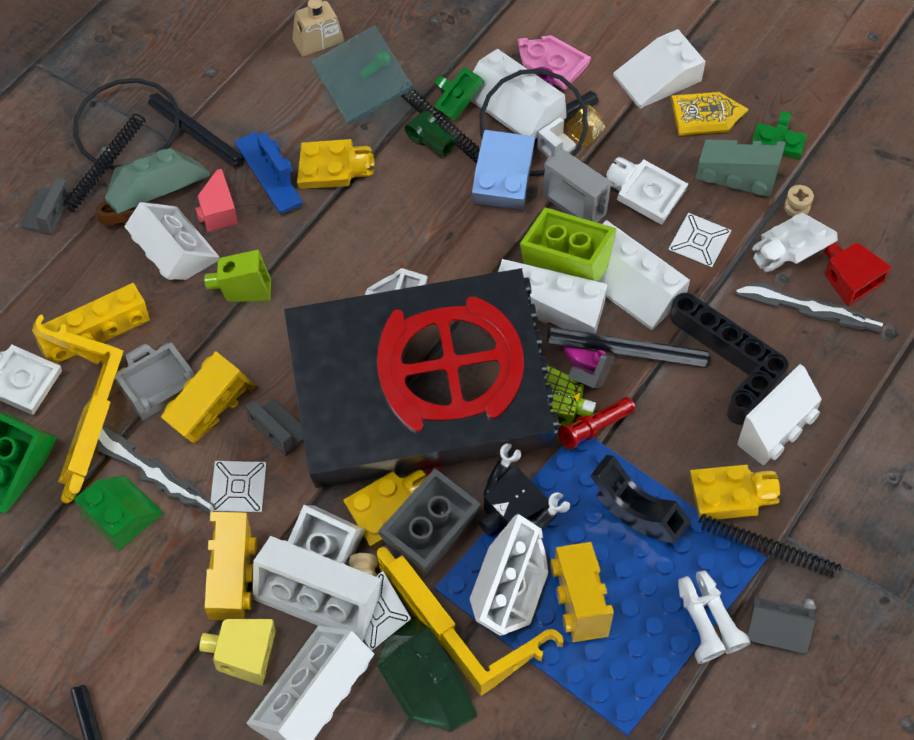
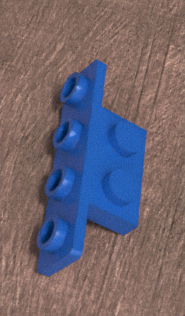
M254 132L235 140L236 148L243 155L245 162L279 214H284L302 206V199L291 184L290 173L293 171L292 166L287 158L281 156L280 148L275 140L271 141L266 132L260 135Z

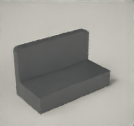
M56 177L51 188L40 187L22 222L24 230L52 235L66 207L64 200L67 199V196H70L66 179Z
M602 354L595 371L582 366L572 367L568 378L592 388L603 387L615 356Z
M271 399L263 407L255 400L246 406L248 421L284 456H287L304 442L302 425L275 399Z
M754 596L751 607L752 617L747 633L749 640L799 653H807L815 624L814 610Z

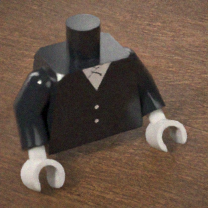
M512 444L502 446L500 455L503 459L496 463L489 475L483 493L484 510L487 515L481 518L478 523L487 535H490L499 527L503 530L517 514L543 531L557 517V512L564 513L570 508V503L566 501L558 507L557 503L563 497V494L553 493L548 499L516 465L510 466L511 462H516L521 457L520 450H516L511 458L508 457V451Z

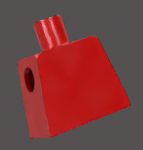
M834 242L824 250V254L830 259L825 271V277L847 306H850L884 284L891 270V266L859 243H854L843 250Z

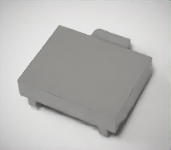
M172 342L161 346L157 351L147 344L141 345L125 354L128 367H124L116 372L114 379L117 386L142 421L165 409L167 404L175 400L182 392L185 383L195 376Z

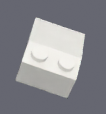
M677 29L655 39L617 69L613 76L640 109L701 82L706 61Z
M303 505L288 542L349 566V557L356 553L366 529L314 505Z

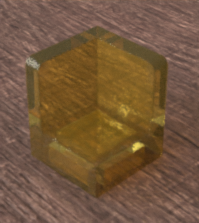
M588 103L585 104L587 107L588 131L583 142L584 147H587L607 127L605 119ZM582 109L566 124L568 132L578 141L583 131Z

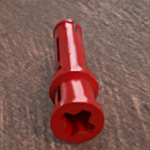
M624 397L593 415L578 417L576 422L571 425H562L558 429L561 443L567 449L572 450L578 446L579 442L585 439H593L599 430L635 412L634 402L629 397Z

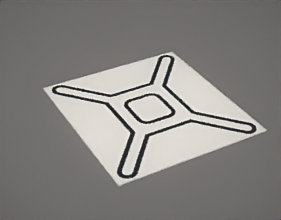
M688 213L669 250L712 267L731 230Z
M215 461L210 501L215 504L214 511L262 512L266 462Z
M383 571L376 576L381 579L379 598L364 637L371 651L411 619Z

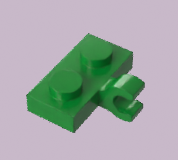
M465 67L461 69L452 82L439 75L434 84L440 87L439 89L444 93L434 107L455 122L485 81Z
M781 111L777 127L757 123L752 144L753 141H762V145H777L778 141L786 142L782 156L800 160L807 134L787 130L791 113Z

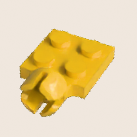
M351 139L301 143L297 178L299 189L350 186V181L354 177H369L373 175L374 169L367 170L375 166L371 147H353Z
M748 465L690 470V481L699 519L705 513L707 517L712 516V520L714 518L727 519L758 516L759 506L778 504L780 499L777 496L780 495V483L778 479H770L778 478L776 472L761 471L753 473L748 469Z
M417 470L405 478H399L393 471L343 500L357 525L366 529L363 535L372 550L385 543L378 533L380 528L427 477L422 470Z

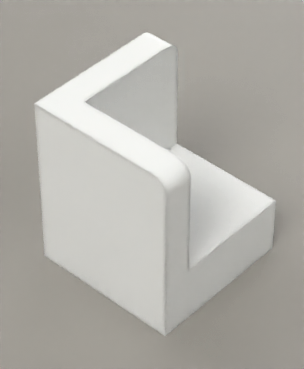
M561 117L538 131L537 148L547 157L557 154L561 149L568 153L575 149V142L563 133L564 120Z

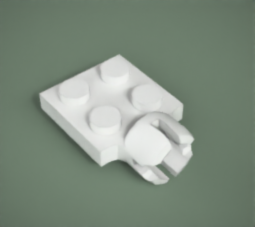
M617 157L614 162L618 164L612 163L606 174V179L611 181V187L620 192L617 200L662 225L686 191L688 184L644 159L640 164L636 165L622 157Z
M800 213L761 234L762 240L757 242L752 248L753 251L757 250L753 258L760 269L763 268L765 272L773 271L782 266L785 261H792L797 264L838 241L837 232L810 216Z
M11 344L8 350L0 352V401L34 415L61 374V366Z

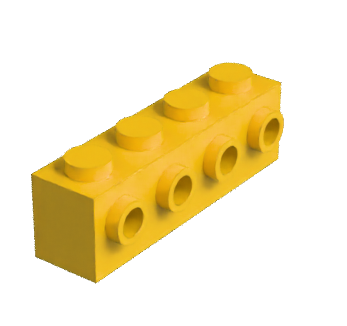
M131 283L42 324V327L57 332L59 326L65 324L66 332L103 343L149 321L150 318L144 299L135 284ZM33 331L38 347L46 360L58 364L77 355L55 343L38 337Z

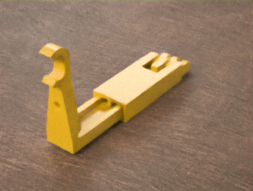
M41 314L33 324V331L38 337L55 343L97 365L99 362L102 363L92 397L83 408L58 480L59 483L65 485L61 500L68 504L80 492L111 403L107 399L124 351L66 332L65 324L60 325L57 332L45 329L41 325L44 320Z
M381 547L377 550L378 567L381 572L385 573L393 589L439 649L444 647L480 696L493 689L533 657L542 662L543 651L539 650L538 647L547 640H554L557 646L563 647L562 635L554 629H548L488 667L490 671H485L455 632L454 621L402 555L395 559L387 548Z

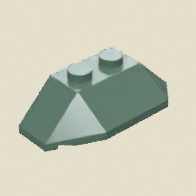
M172 148L159 150L116 167L105 200L119 214L138 206L140 202L146 203L210 176V172L197 160Z

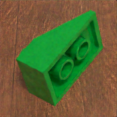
M0 412V512L7 513L46 463L57 437L14 415Z

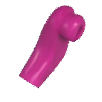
M561 345L572 365L576 367L582 366L590 370H596L601 355L606 354L602 350L593 352L579 347Z

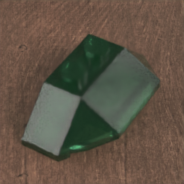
M412 616L408 622L384 641L376 666L407 718L442 728V730L451 733L477 718V713L461 676L431 629L417 617Z

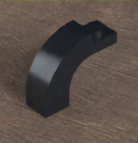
M606 455L590 475L600 490L596 496L604 506L622 522L648 537L664 542L676 543L690 523V520L677 501L659 499L640 489L629 478L615 456Z

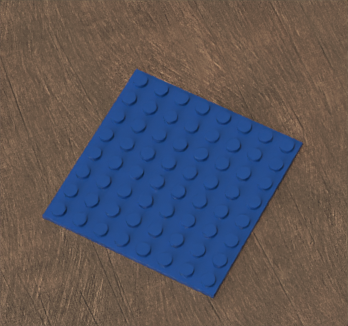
M595 438L591 440L585 439L579 442L578 446L572 450L562 446L531 480L548 499L553 493L563 494V497L557 503L558 507L566 501L570 503V508L564 513L557 512V517L542 531L543 538L541 540L545 549L548 575L530 625L501 636L482 624L480 625L513 650L523 646L545 630L554 629L558 631L563 637V647L557 646L554 640L549 639L538 647L539 650L543 651L542 662L534 657L528 662L628 737L701 644L697 627L688 610L684 608L683 599L680 598L678 580L688 576L695 587L698 597H701L702 594L696 580V573L706 570L717 585L715 587L721 592L720 598L727 611L767 561V557L755 549L752 550L751 546L746 547L745 542L741 545V539L738 540V543H735V535L732 541H730V532L727 538L724 539L725 528L721 536L718 537L720 525L715 535H713L715 522L709 533H707L709 521L702 531L703 521L698 523L699 516L696 508ZM606 455L615 456L629 478L646 493L659 499L678 502L690 523L676 543L656 540L634 530L617 518L599 500L596 495L600 490L590 475ZM500 527L490 535L484 532L435 587L436 592L474 621L476 619L471 606L470 596L489 546L503 531ZM591 542L600 567L599 577L601 584L605 583L607 594H604L606 606L612 605L614 614L609 637L572 642L571 633H566L564 629L563 614H566L564 604H559L556 587L560 586L558 577H553L550 559H554L556 547ZM706 605L704 609L714 628L717 623L708 605Z

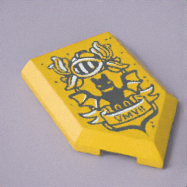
M721 92L670 96L679 136L729 132L738 119L748 112V108Z

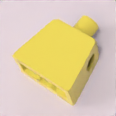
M226 619L222 622L219 635L202 634L200 651L214 653L213 661L216 670L263 686L276 633L274 621L272 619Z

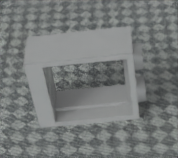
M564 149L548 157L544 164L545 173L542 196L567 214L598 223L607 214L611 181Z

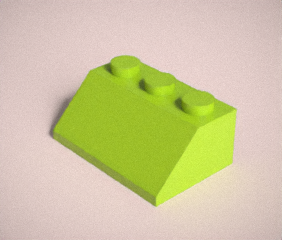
M545 207L520 243L523 263L599 282L608 267L617 232L616 228Z

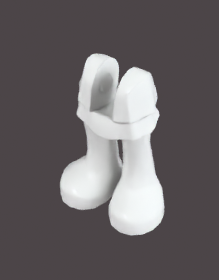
M706 570L696 573V580L702 594L701 597H698L695 587L688 576L678 580L680 598L683 599L684 608L690 613L701 639V644L695 651V658L698 664L711 661L724 652L726 654L736 652L751 643L747 634L739 630L730 618L720 598L721 592L715 587L717 585ZM706 605H708L709 609L711 610L714 619L719 627L722 636V641L718 637L715 629L713 628L707 616V613L704 609Z

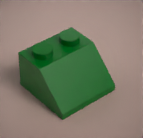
M125 475L97 480L74 499L80 515L118 552L163 515V512Z

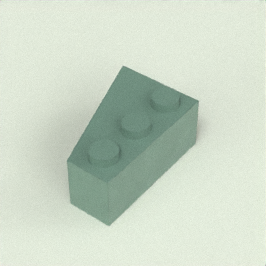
M706 139L695 179L751 192L756 195L771 197L786 142L778 141L777 145H762V141H753V144L749 145L738 144L737 140Z

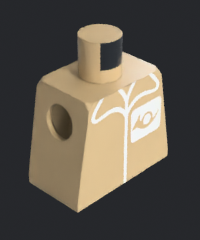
M309 0L308 7L297 10L295 13L292 40L302 57L344 42L338 18L327 1Z

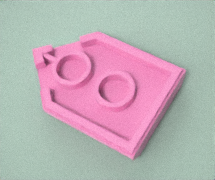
M552 35L541 36V39L528 40V38L517 39L522 65L525 68H549L553 73L562 75L571 84L588 67L591 61L590 56ZM554 78V85L563 90L568 88L562 81Z

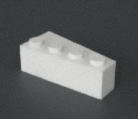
M502 259L498 272L522 268L524 278L529 277L532 294H530L531 304H535L538 320L546 324L550 322L562 329L596 334L605 303L608 284Z

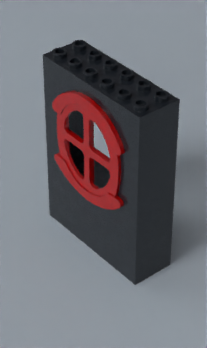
M522 268L284 309L308 470L315 488L383 477L393 471L395 474L497 457L501 456L500 450L505 444H512L508 454H514L516 450L525 452L553 447L554 437H558L557 429H559L557 413L551 412L553 409L552 401L554 400L551 384H545L547 383L546 374H548L547 362L545 357L540 358L542 356V338L540 330H536L535 320H537L535 304H531L530 294H532L530 279L529 277L524 278ZM453 321L474 324L492 336L496 347L489 351L456 355L453 350L449 325ZM437 325L441 336L443 357L432 361L409 365L403 364L401 355L409 340L425 327ZM497 361L500 364V372L492 387L477 399L470 402L464 401L460 388L458 369L462 366ZM439 370L446 371L452 397L451 404L442 406L420 399L407 388L405 384L406 377Z

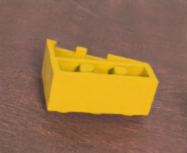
M215 351L212 356L204 360L198 373L185 383L182 392L177 398L167 404L161 418L195 444L220 421L217 417L228 406L234 409L239 404V401L236 399L247 389L252 392L258 386Z
M210 512V522H212L214 531L213 540H209L208 550H211V558L206 576L205 611L208 620L245 619V610L251 609V592H247L248 582H253V564H250L251 555H256L257 538L251 535L247 513Z
M586 542L556 547L555 557L550 559V566L553 577H558L560 586L556 587L559 604H564L566 614H563L565 632L571 633L572 642L609 637L614 611L612 605L606 606L604 594H607L605 583L601 584L600 567L592 543Z

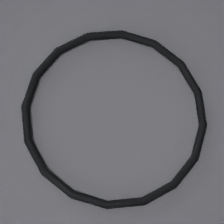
M544 69L519 70L502 78L486 95L479 114L480 136L482 139L485 130L484 114L489 100L503 83L523 74L541 73L559 79L574 92L582 108L583 131L578 145L571 155L575 157L581 150L588 131L587 107L578 89L562 75ZM545 170L530 171L529 176L544 175Z
M140 78L117 79L98 87L82 101L74 116L73 137L80 152L93 163L97 162V159L83 148L78 137V121L86 104L101 91L118 84L141 83L155 87L169 98L173 109L180 113L172 94L158 83ZM175 116V128L167 144L160 150L168 149L172 145L179 131L180 120L177 116ZM111 164V167L108 168L114 170L116 167H119L121 165Z

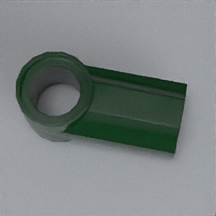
M424 110L404 126L407 136L413 142L424 143L440 157L449 155L456 145V139L439 127L435 117L428 111Z

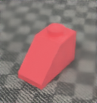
M218 169L199 193L200 207L195 208L199 223L204 222L207 232L238 224L235 207L223 171Z

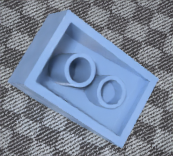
M484 130L472 189L473 204L524 210L535 136Z

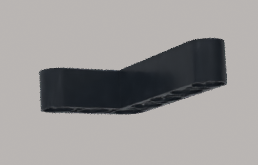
M680 293L675 297L671 311L672 323L749 375L732 394L727 409L729 420L735 424L743 425L746 416L785 379L789 367L787 358L690 293Z

